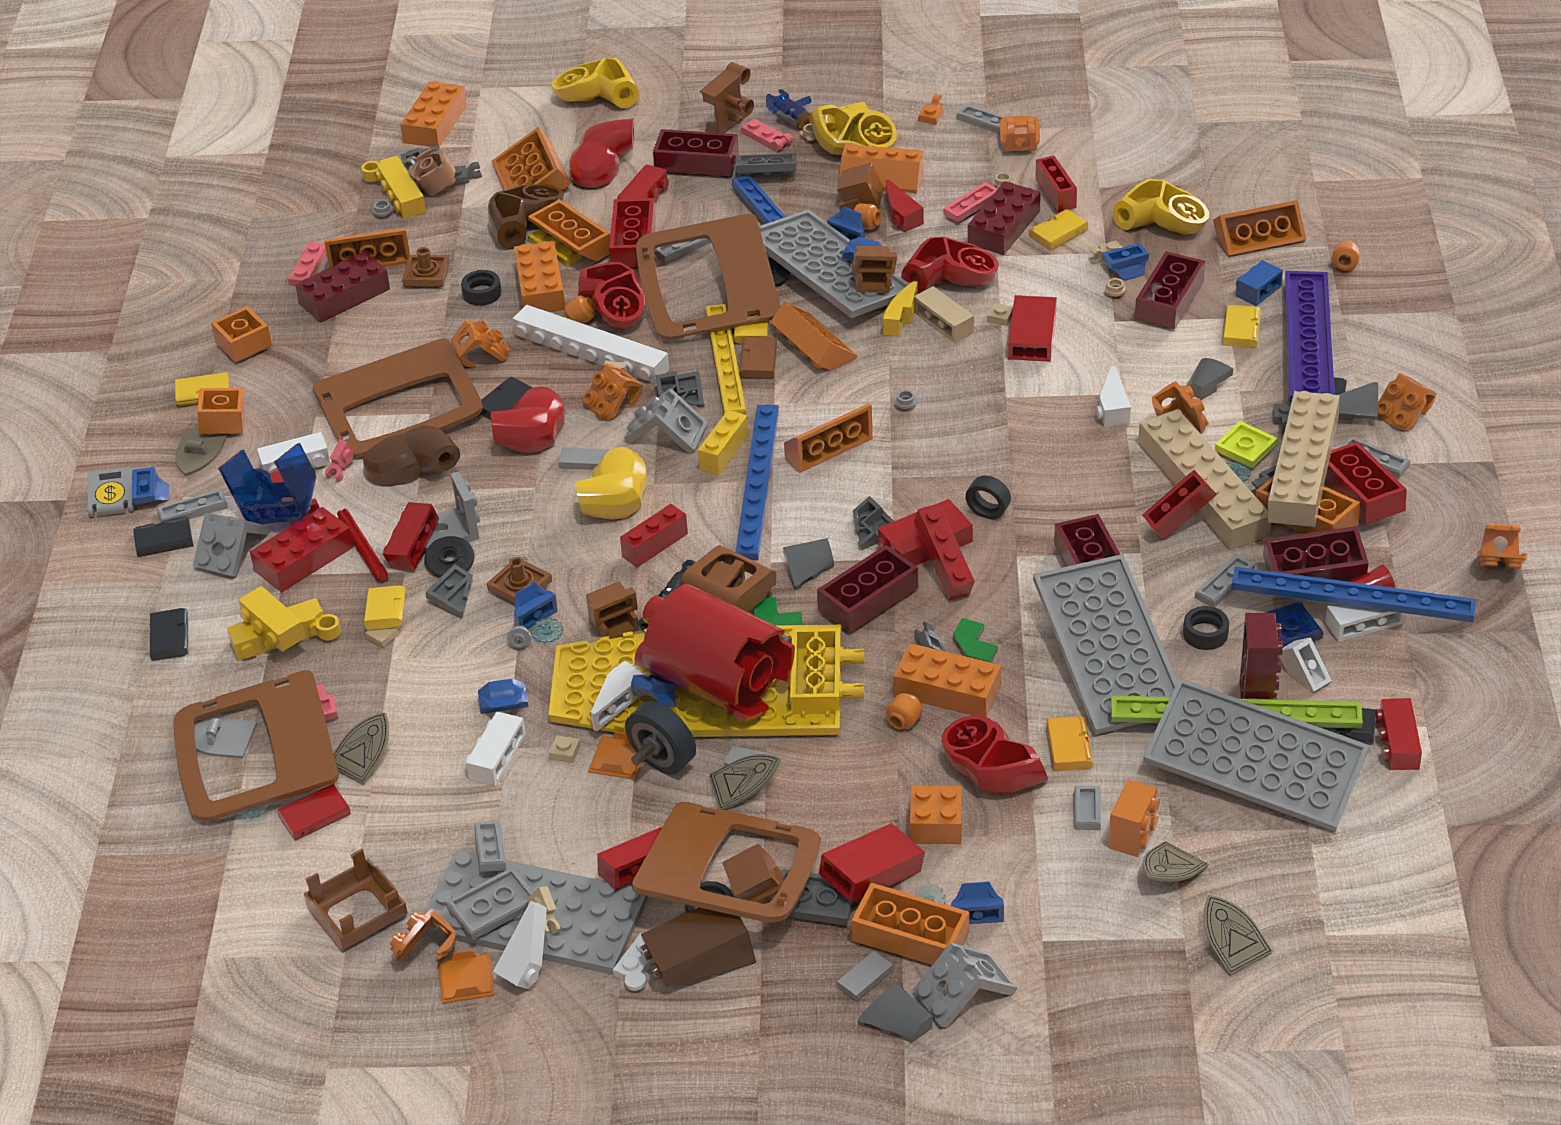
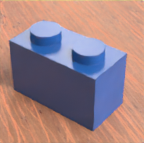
M1264 260L1260 261L1237 279L1236 297L1254 306L1259 305L1282 286L1283 270Z

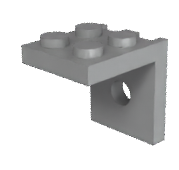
M670 388L659 397L654 396L646 406L641 405L635 411V418L628 424V432L624 439L631 444L655 426H658L690 454L695 450L708 422Z
M459 471L451 474L456 508L437 513L440 519L425 550H427L432 542L446 536L460 537L467 542L479 539L477 523L480 522L477 510L474 508V506H477L475 494L470 493L468 480H463Z
M205 513L193 566L237 577L247 532L268 535L270 526L230 516ZM219 543L224 547L221 555L216 553V547Z
M950 942L914 987L913 992L941 1027L948 1028L979 988L1012 996L1018 987L989 952ZM948 983V993L944 996L943 986Z

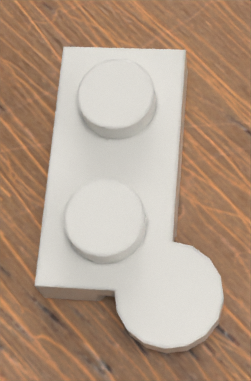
M642 933L638 935L613 968V975L621 980H625L626 987L632 991H638L645 986L646 978L644 974L650 968V965L653 964L651 959L646 961L640 949V946L644 945L641 937Z

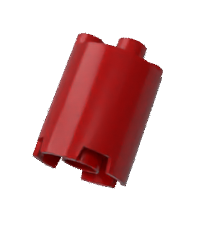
M688 584L681 585L665 599L656 595L651 597L646 603L642 618L649 625L644 640L638 646L635 653L634 661L636 665L746 721L757 719L769 710V705L761 700L771 686L774 678L788 681L794 662L795 646L783 639L782 635H784L785 630Z

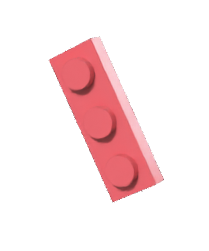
M984 182L944 207L943 215L958 223L981 209L996 192L997 188Z
M317 242L307 243L288 278L289 285L295 286V284L317 273L326 256L325 244Z

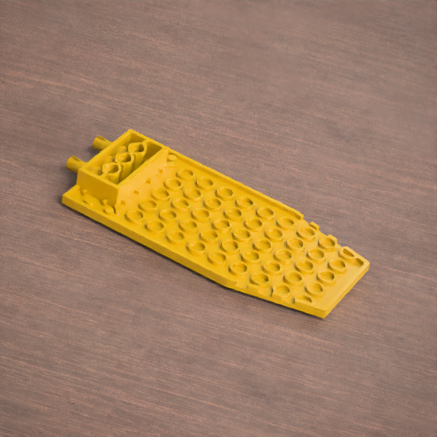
M841 625L777 626L785 630L784 635L792 639V644L795 646V656L788 681L774 678L771 686L761 700L769 705V710L762 716L746 721L680 687H677L675 692L676 706H669L668 708L684 721L693 737L840 735V701L847 698H865L864 683H842L841 666L843 664H865V649H843L841 647ZM644 629V633L633 635V632L623 633V637L609 639V636H606L592 643L585 640L556 646L548 713L549 721L593 729L591 710L608 673L613 668L627 661L642 672L652 674L648 670L636 665L634 661L636 650L643 642L647 629ZM642 695L599 730L626 733V719L643 703L657 701L650 695Z

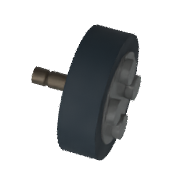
M654 701L645 702L626 719V735L636 751V754L631 758L634 765L638 766L644 760L648 765L660 772L671 775L678 773L695 757L696 743L691 731L684 721L665 705Z

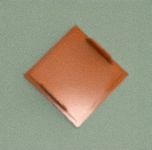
M615 731L613 737H601L588 773L636 779L642 762L638 766L632 763L631 758L636 754V751L630 744L626 733Z
M472 950L454 952L451 960L438 962L442 1004L495 996L490 953L476 955Z

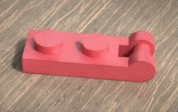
M755 118L741 126L742 134L775 152L782 150L784 145L788 146L793 142V138L789 133L783 134Z

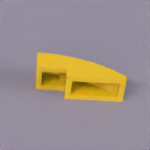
M916 281L903 288L890 302L883 316V335L900 337L903 323L912 324L914 296L918 294V283Z

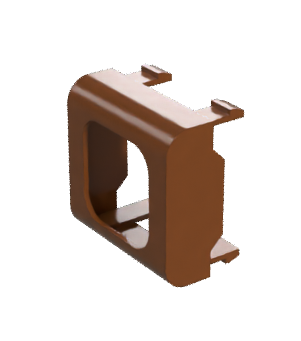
M718 545L684 572L681 578V585L695 586L748 612L763 599L771 598V588L776 585V572L728 548ZM735 559L744 562L745 572L752 575L741 585L734 588L725 587L706 577L717 561H723V563L732 565Z
M363 849L351 854L353 867L322 884L318 873L306 878L309 891L304 893L306 905L316 921L341 951L408 914L406 903L399 896L395 886L378 866H374L369 858L365 859ZM360 891L372 892L387 910L385 913L356 929L351 914L339 920L341 930L328 915L329 909L332 906Z

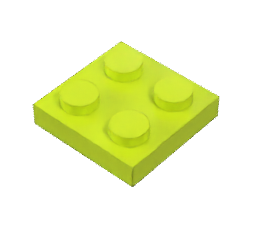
M1239 421L1215 444V451L1253 468L1277 445V438Z

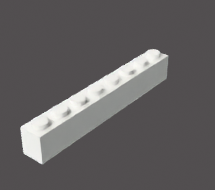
M526 305L512 318L514 334L516 336L604 366L605 361L627 363L628 374L656 384L655 375L665 374L669 370L667 352Z

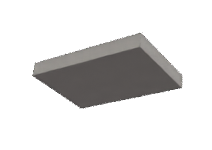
M512 867L446 901L449 911L470 938L474 940L523 914L528 907L526 899L533 893V890L516 869Z

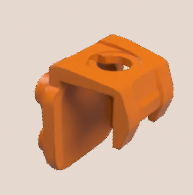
M1008 116L1000 120L1001 144L1005 147V151H1036L1037 145L1040 143L1039 119L1034 116Z
M481 319L475 322L465 320L451 339L459 359L467 367H476L475 363L467 355L477 344L502 362L508 358L510 348L502 341L504 336L497 329L488 331L489 326ZM465 336H468L466 343L464 345H460L461 340Z
M607 363L601 371L593 375V382L589 390L584 393L583 401L601 419H613L626 396V392L630 395L628 402L634 405L641 396L643 385L625 370Z
M1399 373L1395 380L1389 382L1378 402V417L1399 430L1411 429L1421 412L1427 414L1437 393L1409 376Z
M1175 381L1152 396L1156 417L1179 409L1200 434L1204 433L1206 426L1209 425L1207 418L1202 413L1205 410L1204 405L1199 398L1194 399L1195 394L1190 385L1182 386ZM1166 398L1173 399L1169 405L1162 406V402Z
M1486 523L1481 550L1477 551L1476 558H1479V562H1481V567L1495 568L1499 561H1503L1506 569L1522 568V563L1527 560V553L1519 555L1518 533L1521 531L1520 525ZM1498 536H1502L1507 540V547L1503 549L1502 553H1497V548L1494 546V539Z
M430 909L425 915L415 912L406 923L409 933L402 934L398 932L390 942V950L393 952L394 960L398 961L401 959L403 961L426 934L431 925H433L448 937L437 951V960L440 961L449 956L453 951L456 942V931L438 912Z

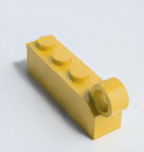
M398 156L380 160V163L368 161L361 166L363 179L368 182L380 181L383 192H387L389 201L393 202L395 211L397 213L400 212L403 219L426 212L424 196Z
M317 598L286 607L302 621L305 639L318 635L322 640H333L341 633L338 617L333 614L323 615ZM248 621L227 627L230 643L238 661L278 649L275 645H270L262 633L258 634L253 625Z

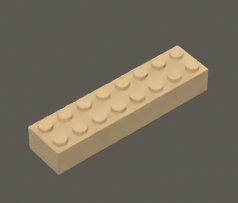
M1294 391L1268 499V522L1315 527L1339 418L1340 395Z
M1179 409L1139 422V444L1174 485H1177L1195 469L1216 492L1217 495L1202 507L1198 513L1230 550L1270 536L1271 523L1268 522V510Z

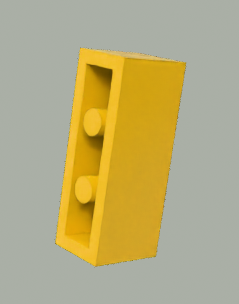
M727 410L698 449L700 470L716 475L722 473L749 436L747 415Z
M262 586L238 599L240 606L239 615L242 620L248 621L253 625L258 634L262 633L266 637L270 645H275L282 652L306 638L302 621Z

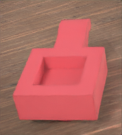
M339 439L330 456L332 462L325 470V475L328 478H331L332 474L337 472L334 477L339 482L344 476L342 469H346L348 463L352 461L355 452L347 441Z
M324 684L316 685L325 721L339 718L333 694L327 695Z

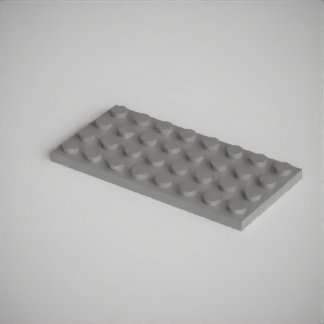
M809 209L759 226L767 255L850 318L890 304L893 298L909 285L908 282L897 274H890L892 280L889 293L856 292L852 277L853 261L842 258L843 251L850 240Z
M1124 554L1033 574L1034 584L1094 734L1097 735L1144 724L1111 722V696L1171 697L1178 681Z
M1179 678L1145 752L1143 762L1336 832L1370 745Z
M456 850L426 910L427 912L430 909H434L456 931V941L501 951L505 950L523 916L521 914L474 940L470 938L447 908L446 901L506 870L480 872L478 854ZM505 860L506 870L514 867L533 892L539 887L548 886L557 908L553 914L560 925V929L555 934H552L548 927L549 931L544 935L542 959L613 975V968L622 958L649 896L635 893L632 890V886L625 885L614 889L603 880ZM433 925L426 932L427 935L448 939L445 934Z

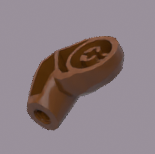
M544 184L520 185L496 192L488 203V218L497 241L506 249H514V246L522 245L526 239L527 224L533 223L528 220V216L559 199L563 201L564 192L558 187Z
M421 426L406 433L385 438L370 448L363 458L364 474L369 480L380 485L406 484L422 474L441 473L453 468L460 459V450L442 430L432 426Z

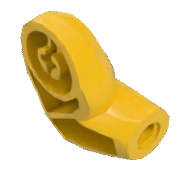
M1147 179L1136 185L1115 203L1112 212L1116 225L1123 230L1156 223L1166 230L1187 235L1199 232L1209 219L1208 209L1198 198L1164 180Z
M626 447L613 448L599 460L591 478L575 481L582 514L611 520L627 519L642 507L643 493L648 485L645 463L638 453Z

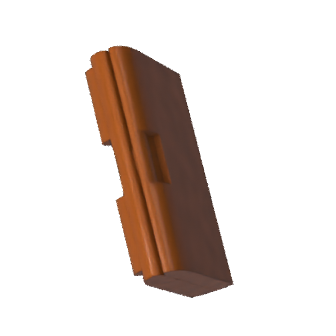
M776 337L743 338L739 370L741 377L754 379L774 378L777 348Z

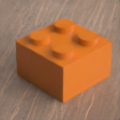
M248 306L211 322L215 342L235 363L272 346L268 325Z
M200 388L197 409L199 434L228 433L234 435L243 433L245 413L244 389Z
M1130 779L1127 780L1110 814L1109 849L1138 857L1142 848H1147L1150 840L1149 833L1151 830L1155 831L1159 816H1156L1160 799L1157 798V787Z
M911 785L910 839L915 844H961L962 786Z

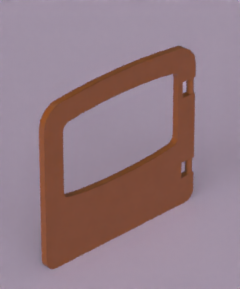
M743 214L649 233L642 236L636 244L642 289L645 292V301L656 333L663 339L676 340L685 338V336L735 328L759 321H769L773 319L781 307L757 217L754 214ZM707 238L710 240L719 261L726 288L728 310L722 314L678 323L672 322L660 291L654 251L656 248ZM760 313V316L748 318L750 314ZM696 326V329L684 331V328Z
M444 338L319 380L313 385L315 395L337 440H343L342 436L349 434L350 438L344 441H347L355 451L353 458L364 457L370 448L390 436L403 434L421 426H432L443 431L475 418L483 409L481 398L448 339ZM440 377L450 378L463 403L460 407L432 419L363 441L356 439L344 414L345 411L372 399ZM331 396L332 400L325 402L324 398Z
M309 670L296 672L281 679H273L233 691L205 702L200 701L190 704L178 711L174 717V740L180 777L192 815L199 821L217 820L335 783L339 778L313 673ZM288 682L290 684L276 689V686L282 685ZM254 703L259 704L264 713L272 741L276 779L271 784L212 801L205 790L198 763L195 724L198 720ZM217 704V707L204 710L205 707Z
M678 802L672 809L632 882V890L645 896L762 922H780L788 918L804 892L818 857L821 837L817 832L806 827L781 824L778 821L722 809L707 808L690 802ZM739 829L794 841L798 844L789 873L770 903L761 904L700 889L702 879L713 855L731 830Z

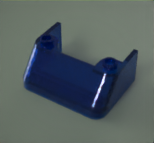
M300 443L295 444L274 461L284 482L273 483L271 475L266 470L254 469L244 450H240L218 467L246 521L258 524L300 521L309 514L316 483V472Z

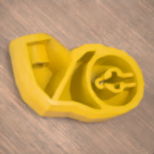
M602 58L577 65L555 77L551 83L555 95L566 102L589 101L600 96L619 108H629L637 102L639 97V90L634 80L617 58Z
M824 105L817 107L809 114L816 139L820 146L832 155H842L845 144L890 148L896 141L897 131L895 124L888 116L878 111L857 109L847 113L835 105Z

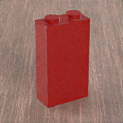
M1014 295L1008 341V360L1051 362L1057 297Z
M950 499L940 502L939 504L959 547L973 542V524ZM917 512L879 527L877 538L879 549L887 545L915 566L930 560L914 525Z
M890 823L823 853L818 874L848 901L853 903L864 897L871 883L888 887L921 872L925 851Z

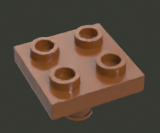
M418 248L416 251L417 255L408 256L402 278L403 286H444L450 263L449 255H430L429 248Z
M513 557L509 560V564L486 583L487 590L515 604V593L534 582L544 589L552 582V575L520 559V557Z

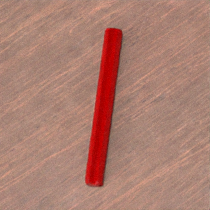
M348 509L339 510L337 512L338 519L350 527L353 543L377 582L387 581L389 578L388 572Z

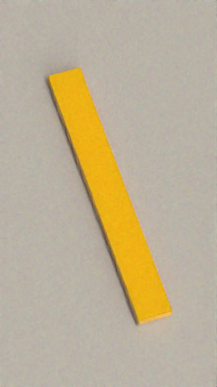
M726 304L705 306L706 316L727 312ZM731 328L710 332L724 414L727 410L746 415Z

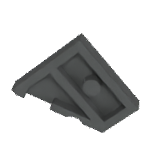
M454 564L426 591V598L461 619L465 612L473 575Z

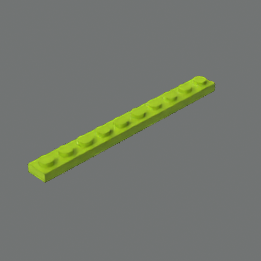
M1111 696V722L1159 723L1170 697ZM1241 699L1317 727L1362 728L1363 724L1361 702Z

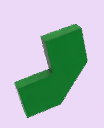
M776 597L765 598L753 607L755 616L775 626L803 625L801 611L778 613Z
M962 618L953 633V639L962 650L963 656L991 663L998 652V646L979 641L984 631V624Z

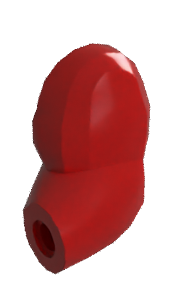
M634 118L606 121L596 124L584 132L579 145L572 152L569 159L570 177L573 183L583 187H599L610 183L619 170L620 159L634 147Z
M945 236L929 237L918 247L903 267L901 278L909 284L916 281L918 283V293L944 280L963 286H984L995 278L999 263L992 254L973 244L957 241Z
M608 262L580 270L577 297L584 296L585 298H590L596 312L599 313L603 321L612 328L619 330L632 328L640 321L645 308V292L639 285L634 270L621 262Z
M543 386L534 387L526 391L511 409L491 412V426L495 444L524 453H540L555 443L558 431L565 421V408L561 397L552 389Z
M983 715L962 717L946 727L942 734L943 748L950 765L957 772L968 777L984 792L1000 795L1015 793L1048 781L1045 768L1033 747L1009 740L1007 733L998 722L992 721L988 717Z

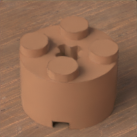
M428 149L415 158V165L410 166V175L429 196H434L445 187L455 183V167L440 149L438 151Z

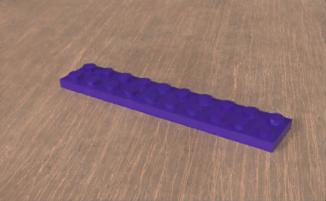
M1285 271L1289 403H1292L1294 391L1320 394L1330 393L1335 395L1328 272Z

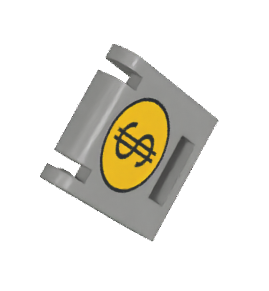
M132 467L88 472L89 517H94V507L97 508L98 516L125 513L124 503H128L129 512H134L135 509L132 501Z

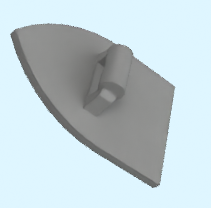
M212 718L211 720L195 724L196 751L211 756L243 759L257 721Z

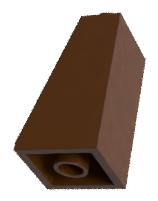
M698 907L641 934L644 945L640 946L642 954L646 961L651 959L653 964L650 967L655 978H661L666 987L756 963L749 932L740 916Z

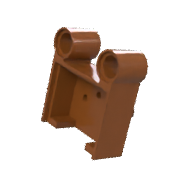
M731 62L723 72L700 90L703 102L714 106L716 120L713 123L709 121L706 123L705 132L726 133L736 123L740 124L743 121V117L752 113L754 101L742 96L740 91V84L744 85L750 79L751 71L749 68Z

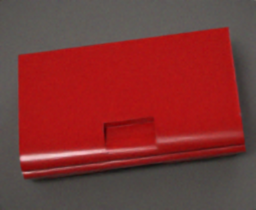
M334 784L277 809L280 819L295 841L351 815L349 805Z

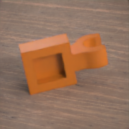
M934 94L931 105L925 104L918 115L919 122L937 125L943 115V103H940L942 95Z

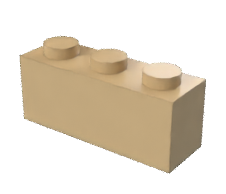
M934 286L914 296V313L954 343L974 333V315Z

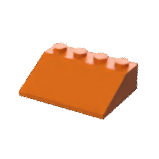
M539 127L492 160L504 190L520 185L544 184L558 187L563 191L571 184L551 140Z

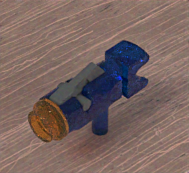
M783 89L778 90L779 96L766 95L767 109L773 113L777 112V117L787 121L801 131L805 125L811 124L810 113L802 107L812 102L810 96L793 101Z

